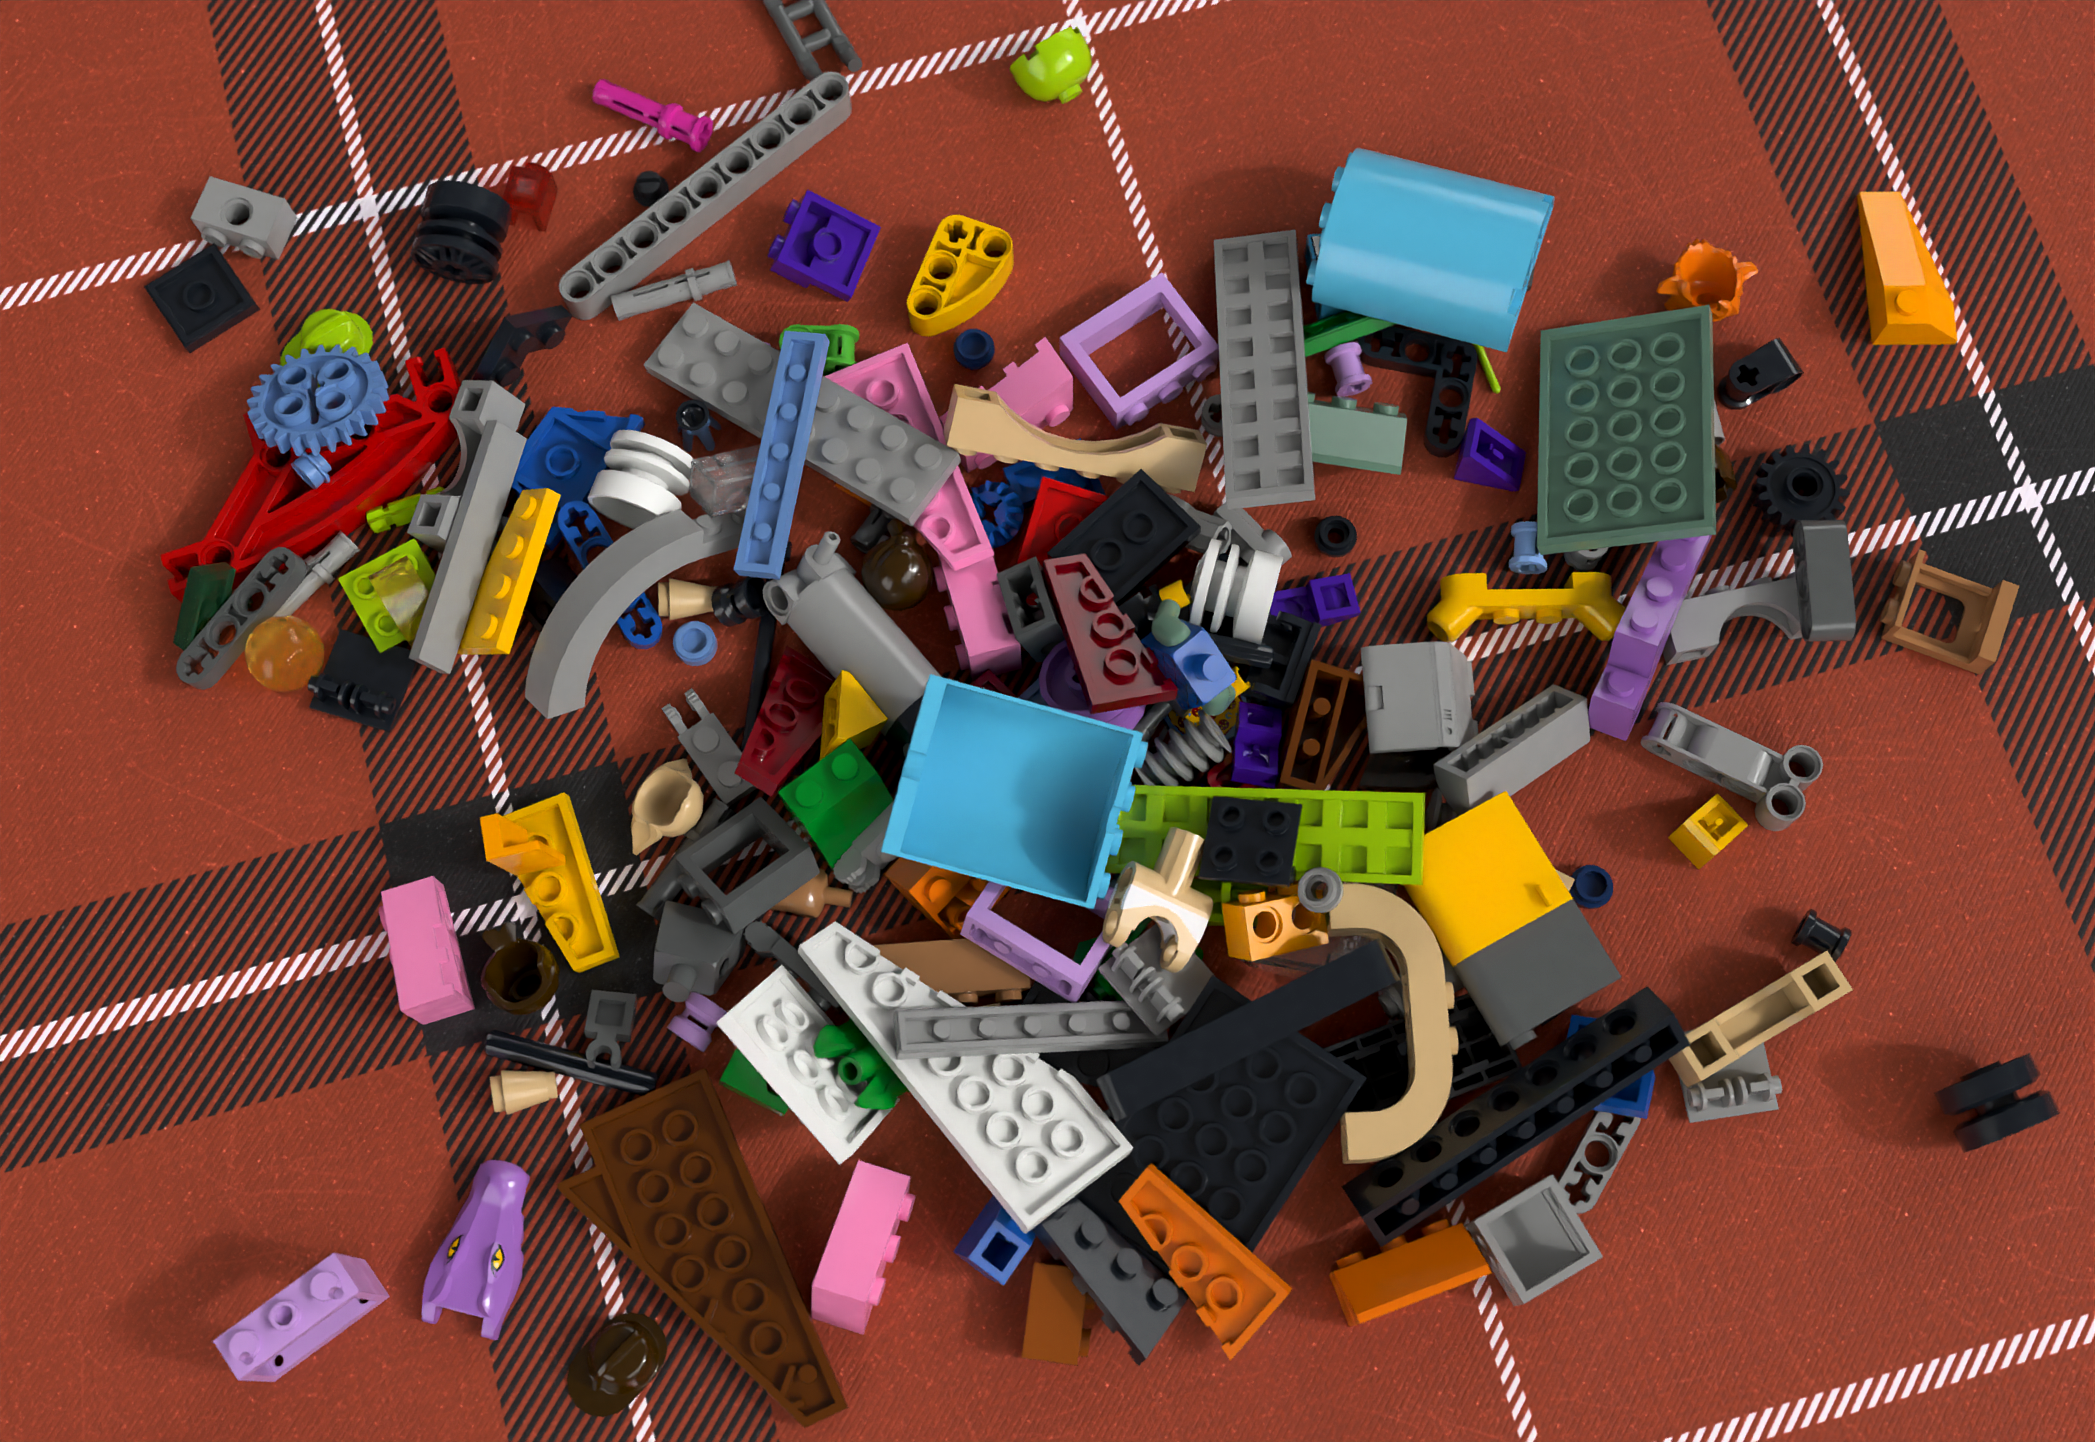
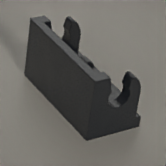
M1279 611L1278 616L1270 614L1261 643L1274 648L1273 661L1267 669L1254 666L1249 667L1244 682L1248 681L1251 687L1240 695L1269 707L1280 708L1282 712L1292 706L1322 625Z

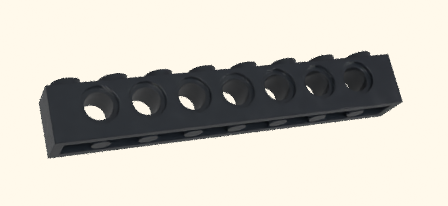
M1646 986L1434 1125L1413 1145L1396 1155L1382 1159L1341 1187L1379 1245L1383 1247L1691 1044L1672 1010Z

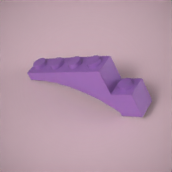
M1712 535L1658 542L1615 630L1608 663L1592 694L1588 710L1589 728L1624 741L1627 740L1640 713L1644 698L1677 614Z

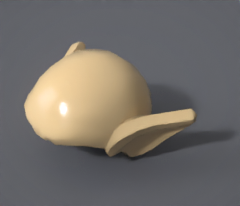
M679 759L661 765L645 779L638 789L632 804L631 832L633 854L638 855L644 849L660 840L662 836L676 837L686 834L699 821L703 812L704 795L700 786L692 779L687 759Z

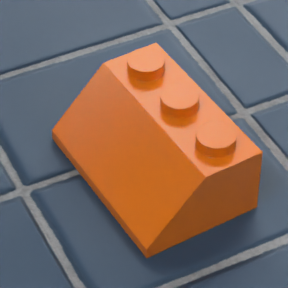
M1447 1219L1421 1228L1424 1237L1407 1243L1405 1235H1402L1383 1247L1379 1245L1382 1253L1365 1259L1362 1251L1337 1260L1339 1270L1330 1273L1329 1277L1349 1327L1491 1274L1486 1260L1463 1223L1450 1227Z

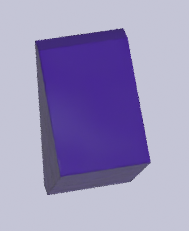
M1471 418L1461 441L1454 480L1508 491H1518L1520 489L1526 452L1479 418Z

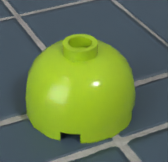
M1076 26L1074 30L1072 27H1069L1035 45L1036 50L1030 55L1031 59L1029 61L1025 54H1023L1009 68L1015 81L1025 94L1035 100L1045 102L1059 98L1061 103L1064 104L1082 93L1079 85L1089 75L1092 66L1091 51L1079 27Z

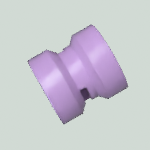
M691 992L685 1001V1010L681 1015L674 1016L667 1028L704 1052L712 1041L711 1033L716 1027H719L716 1022L727 1012L705 996ZM690 1016L696 1021H698L700 1024L707 1027L706 1030L702 1029L700 1026L689 1020L687 1017Z

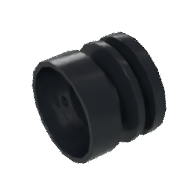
M445 180L436 181L428 185L420 214L423 222L418 224L415 233L416 239L413 242L410 253L413 261L424 270L438 277L458 283L473 285L487 284L494 281L499 269L498 262L503 252L500 243L504 242L507 236L512 216V209L509 203L492 191L467 182Z

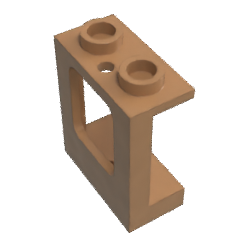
M1919 549L1908 562L1902 560L1895 572L1893 584L1897 585L1898 588L1894 599L1889 598L1882 611L1880 622L1885 623L1881 639L1980 675L1996 662L2019 585L2002 580L1993 589L1922 563L1925 551ZM1915 584L1953 597L1963 603L1964 611L1952 643H1945L1901 626Z

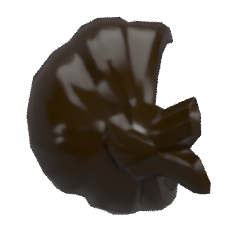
M893 519L887 524L891 538L880 542L867 552L862 561L861 575L864 588L880 607L887 610L903 611L914 608L926 598L933 585L934 571L931 559L925 549L916 541L918 531L914 526L911 527L908 524L903 527L899 519Z
M512 921L504 922L500 932L496 929L486 930L482 937L495 951L486 962L481 974V986L486 991L487 997L499 1009L513 1015H528L545 1007L551 1001L559 986L560 972L554 955L545 946L537 942L516 937V926Z

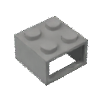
M1553 1174L1465 1225L1513 1306L1525 1304L1603 1257Z

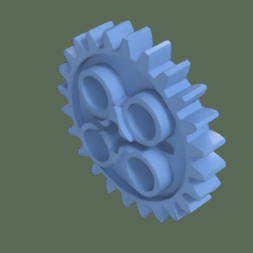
M337 344L330 352H326L323 345H319L315 354H309L308 350L304 348L301 350V357L298 359L286 355V365L272 364L270 365L273 370L272 375L260 374L259 379L262 385L251 387L254 397L247 399L250 411L247 412L259 439L264 438L269 448L277 445L280 453L283 454L290 448H293L296 456H300L306 448H311L313 455L317 456L323 446H327L331 452H335L337 442L343 441L349 446L352 445L350 436L354 433L366 436L367 433L364 425H377L379 423L375 414L386 412L383 402L389 400V395L386 390L388 384L377 361L371 362L369 354L366 352L358 355L355 347H351L343 354L341 346Z

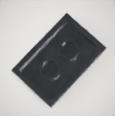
M1140 469L1048 551L1047 556L1048 559L1086 553L1113 593V601L1119 607L1201 533V526L1150 476Z

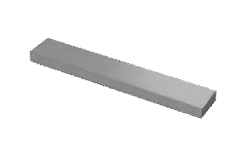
M487 420L409 655L410 659L443 674L451 673L527 438L498 420Z
M1125 1000L895 1010L893 1014L897 1060L1161 1047L1168 1043L1167 1030L1156 1037Z

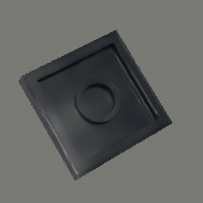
M215 243L144 286L189 353L197 350L260 310Z

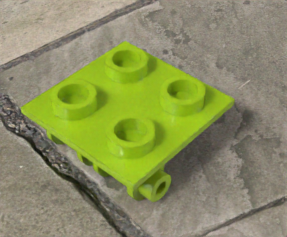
M415 538L338 578L379 653L417 634L436 577L429 559L422 552Z

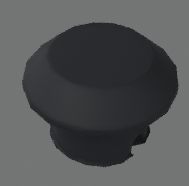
M653 171L640 173L633 187L634 198L644 207H651L669 193L667 181Z

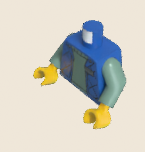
M1180 579L1159 590L1162 602L1154 617L1151 627L1152 632L1140 641L1145 648L1150 647L1159 661L1158 668L1165 678H1171L1178 688L1176 701L1183 710L1202 707L1203 711L1208 715L1216 716L1223 713L1232 701L1249 689L1251 685L1248 681L1245 683L1240 677L1237 666L1231 669L1203 627L1178 619L1180 609L1192 603V598L1190 594L1185 593L1182 585L1183 582Z

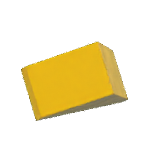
M844 670L840 672L825 694L820 760L850 738L859 750L870 745L888 720L853 675Z
M1717 793L1668 838L1699 870L1742 832L1748 824Z

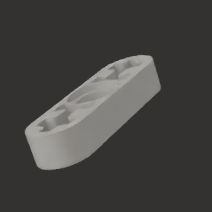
M1595 1111L1557 1179L1559 1186L1567 1199H1569L1570 1194L1564 1190L1565 1185H1575L1583 1174L1574 1171L1575 1165L1584 1173L1598 1177L1597 1183L1592 1178L1587 1179L1584 1183L1581 1193L1586 1197L1585 1202L1577 1201L1572 1205L1577 1215L1589 1211L1596 1204L1638 1128L1641 1118L1624 1115L1629 1119V1122L1618 1124L1611 1136L1620 1139L1617 1144L1609 1135L1595 1131L1597 1126L1602 1131L1608 1129L1613 1120V1115L1601 1111ZM1590 1142H1600L1608 1149L1609 1160L1604 1167H1594L1586 1160L1585 1148Z

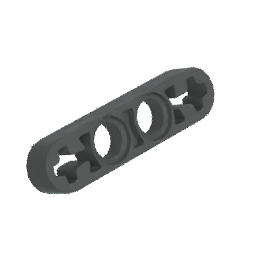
M277 547L269 551L181 654L176 666L178 677L197 689L205 690L214 686L302 583L307 570L304 560L285 547ZM283 563L289 568L284 575L279 570ZM267 580L275 585L273 590L265 585ZM257 592H263L264 601L261 607L256 611L249 612L247 605L250 597ZM234 625L236 628L235 637L230 643L221 645L219 638L222 630L227 626ZM210 647L219 652L216 657L208 651ZM199 662H201V666L204 668L200 674L195 669Z

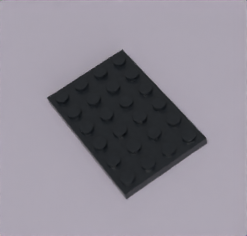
M1212 975L1169 1042L1252 1000ZM1297 1031L1116 1121L1114 1125L1132 1145V1151L1075 1197L1174 1281L1169 1274L1170 1269L1157 1250L1153 1251L1119 1202L1121 1197L1152 1163L1247 1249L1253 1252L1367 1077Z

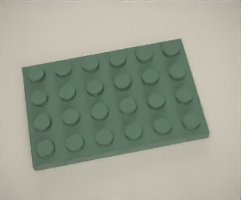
M1710 305L1541 330L1537 548L1540 554L1546 555L1716 535L1713 318Z

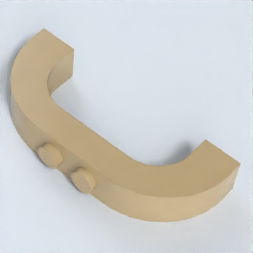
M1342 883L1343 896L1340 903L1333 910L1325 913L1328 937L1363 936L1373 940L1380 938L1383 946L1395 958L1401 974L1409 1067L1407 1087L1395 1105L1381 1111L1344 1113L1340 1118L1343 1164L1374 1162L1396 1155L1413 1145L1432 1128L1441 1115L1449 1097L1453 1074L1452 1055L1458 1054V1035L1456 1027H1449L1448 1009L1454 1008L1452 982H1445L1444 964L1440 947L1426 921L1407 902L1388 891L1370 885ZM1326 886L1325 890L1323 891V897H1325L1328 892V886Z

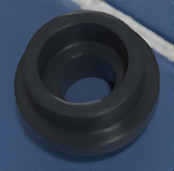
M1329 516L1323 519L1317 525L1314 533V541L1319 551L1333 558L1349 554L1357 540V532L1354 525L1348 519L1341 516ZM1330 533H1338L1343 541L1335 544L1330 542L1327 536Z

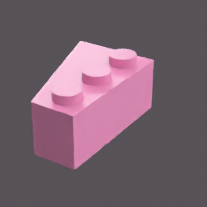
M1046 337L1035 344L1039 350L1037 354L1019 367L1014 361L1003 369L1007 376L988 389L989 391L996 392L1007 406L1025 421L1040 429L1047 425L1053 427L1062 423L1068 418L1070 411L1073 410V376ZM948 411L939 418L943 430ZM977 452L974 456L959 454L961 464L968 473L977 467L979 469L987 468L997 461L992 454Z
M938 554L940 566L933 567L938 591L947 590L951 605L944 606V612L949 630L954 631L958 629L962 644L956 645L955 651L961 671L969 669L972 682H974L988 669L996 676L1022 669L1021 646L1015 638L996 575L998 571L993 556L954 571Z
M430 876L381 891L383 906L379 907V915L385 931L388 932L389 956L394 969L400 1011L425 1025L475 1009L444 885L434 876Z
M858 1160L812 1284V1319L864 1335L873 1305L878 1306L885 1287L886 1278H882L886 1263H893L898 1251L901 1236H897L896 1232L900 1220L908 1221L914 1205L915 1195L909 1193L910 1176Z

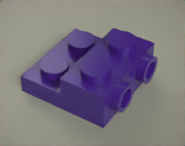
M807 189L799 202L792 199L787 207L782 221L789 224L784 237L779 234L776 235L767 254V257L773 259L770 271L804 288L812 284L848 302L852 298L881 227Z

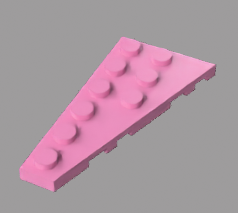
M908 343L824 376L946 445L943 427ZM957 466L913 525L954 571L994 556L993 549L959 466Z

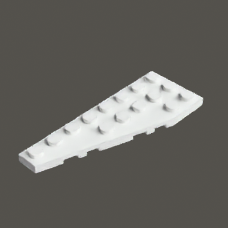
M837 922L832 923L799 945L798 954L1025 1234L1132 1151V1145L1077 1079L1063 1069L1058 1071L1039 1059L1040 1054L1038 1053L897 1060L893 1023L895 1010L962 1008L966 1006L940 990L938 993L919 981L920 976L906 967L903 970L881 956L880 950Z

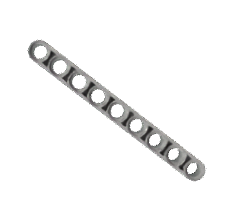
M825 72L816 77L567 271L560 280L559 291L570 314L580 320H589L599 315L612 304L611 295L628 292L846 121L851 114L852 105L849 86L845 77L836 72ZM830 96H839L836 100H825ZM799 120H809L802 125L794 124ZM768 144H778L773 149H764ZM738 168L747 169L746 171L739 174L732 173L734 170ZM707 192L716 193L710 198H701ZM675 217H685L678 223H670V220ZM644 241L653 242L646 248H638ZM612 266H621V268L614 273H606V271ZM580 291H589L583 298H574Z

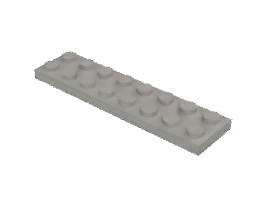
M1296 230L1214 240L1227 508L1229 510L1315 500Z
M693 302L645 362L644 366L647 372L688 397L703 402L707 408L762 439L780 351ZM822 376L804 464L912 527L961 462L959 453Z

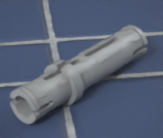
M728 260L696 271L693 268L687 269L685 274L675 278L611 295V300L616 316L621 321L634 315L650 312L681 301L694 299L696 302L702 300L703 295L735 287L737 282Z
M341 530L314 557L309 555L304 560L307 563V570L302 583L260 631L266 639L325 582L330 584L335 579L333 575L360 551Z

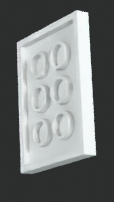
M783 965L777 968L716 1022L839 1165L853 1155L893 1109L880 1110L857 1107L854 1101L868 1083L863 1081L856 1085H848L840 1078L838 1064L846 1056L815 1057L813 1046L820 1030L825 1025L835 1024Z

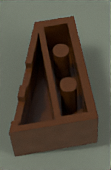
M1314 659L1308 662L1294 704L1289 707L1279 744L1278 777L1275 788L1268 787V789L1325 790L1350 753L1352 746L1367 727L1363 675Z

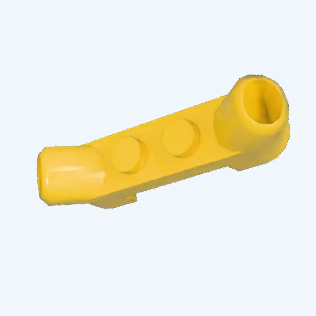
M1572 572L1564 589H1487L1486 573H1463L1449 575L1440 580L1441 601L1427 614V622L1430 631L1441 641L1454 642L1476 619H1493V622L1496 624L1506 625L1516 623L1520 619H1536V622L1540 624H1554L1561 622L1564 618H1576L1598 639L1609 641L1614 637L1615 630L1626 608L1612 596L1611 576L1606 573Z

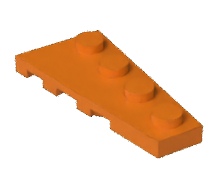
M1151 1163L1121 1197L1119 1202L1153 1251L1157 1250L1170 1269L1169 1274L1178 1287L1182 1286L1197 1307V1314L1206 1327L1210 1326L1222 1343L1221 1348L1231 1361L1289 1295L1292 1288Z

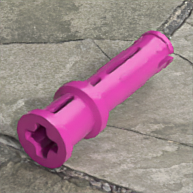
M600 79L594 88L592 98L595 104L603 105L655 127L658 133L667 140L672 138L690 144V148L693 151L701 152L711 138L713 120L710 117L702 116L699 118L683 111L682 106L676 103L665 106L638 93L615 85L606 79Z

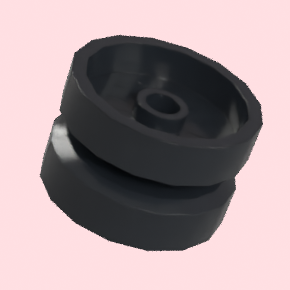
M2030 1053L2003 1064L1999 1060L1959 1077L1960 1082L1934 1093L1945 1115L1954 1116L1975 1108L1978 1115L1957 1124L1953 1131L1964 1153L2016 1134L2061 1113L2050 1091L2038 1090L2019 1097L2016 1090L2036 1082L2041 1075Z

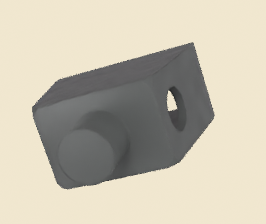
M1035 556L996 575L1015 638L1036 662H1043L1051 650L1064 641L1065 638L1042 573V566ZM1035 593L1038 599H1035L1037 605L1028 604L1026 598L1030 594Z
M667 900L664 905L655 946L653 979L658 984L664 985L662 989L664 995L674 1002L686 1001L690 992L708 996L716 994L744 956L746 941L743 933H745L744 929L746 927L733 934L723 922L715 925L703 909Z

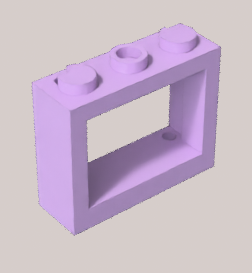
M1161 272L1061 336L1060 356L1114 428L1118 430L1125 424L1131 426L1136 421L1140 422L1148 414V409L1161 401L1163 404L1174 400L1182 392L1185 385L1195 379L1197 382H1200L1208 374L1214 372L1218 365L1219 346ZM1164 307L1194 346L1195 350L1120 398L1088 355Z
M989 881L966 914L960 935L1071 1003H1076L1113 947L1104 942L1103 931L1079 965L992 912L990 909L1006 886ZM1108 887L1105 899L1097 898L1094 909H1087L1105 919L1114 888Z
M333 1253L217 1337L213 1342L238 1380L275 1382L390 1296L365 1259ZM360 1299L368 1300V1302L362 1303ZM279 1355L284 1359L281 1366L275 1364V1359Z

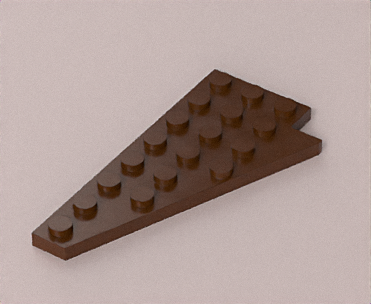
M703 1068L579 1124L596 1166L558 1183L559 1191L804 1428L848 1409L849 1406L707 1069Z

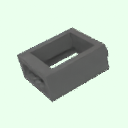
M762 797L675 856L682 873L677 877V880L683 890L691 899L699 896L703 901L701 906L715 925L723 922L733 934L739 932L820 873L811 847ZM762 837L780 857L732 892L725 895L707 875Z

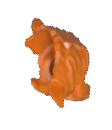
M1696 239L1692 243L1689 242L1687 244V249L1682 252V256L1674 264L1672 277L1660 282L1656 292L1671 296L1664 303L1667 311L1710 305L1713 322L1720 321L1725 317L1728 318L1739 314L1740 296L1743 294L1742 284L1748 278L1757 274L1758 269L1752 262L1738 263L1736 256H1732L1728 250L1724 251L1722 248H1716L1707 240L1703 239L1700 242L1699 239Z

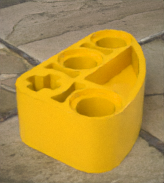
M951 215L941 221L907 299L909 321L915 333L929 337L950 330L969 320L998 294L1013 269V243L1010 235L1000 228L962 215ZM994 250L1001 251L1004 253L1000 257L996 258L989 257L986 255L988 252ZM939 272L950 274L948 278L942 280L933 277ZM924 307L935 309V312L930 315L917 313Z

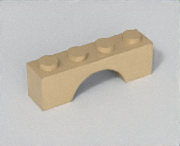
M1825 951L1686 1034L1691 1045L1669 1058V1060L1688 1088L1853 989L1828 951Z

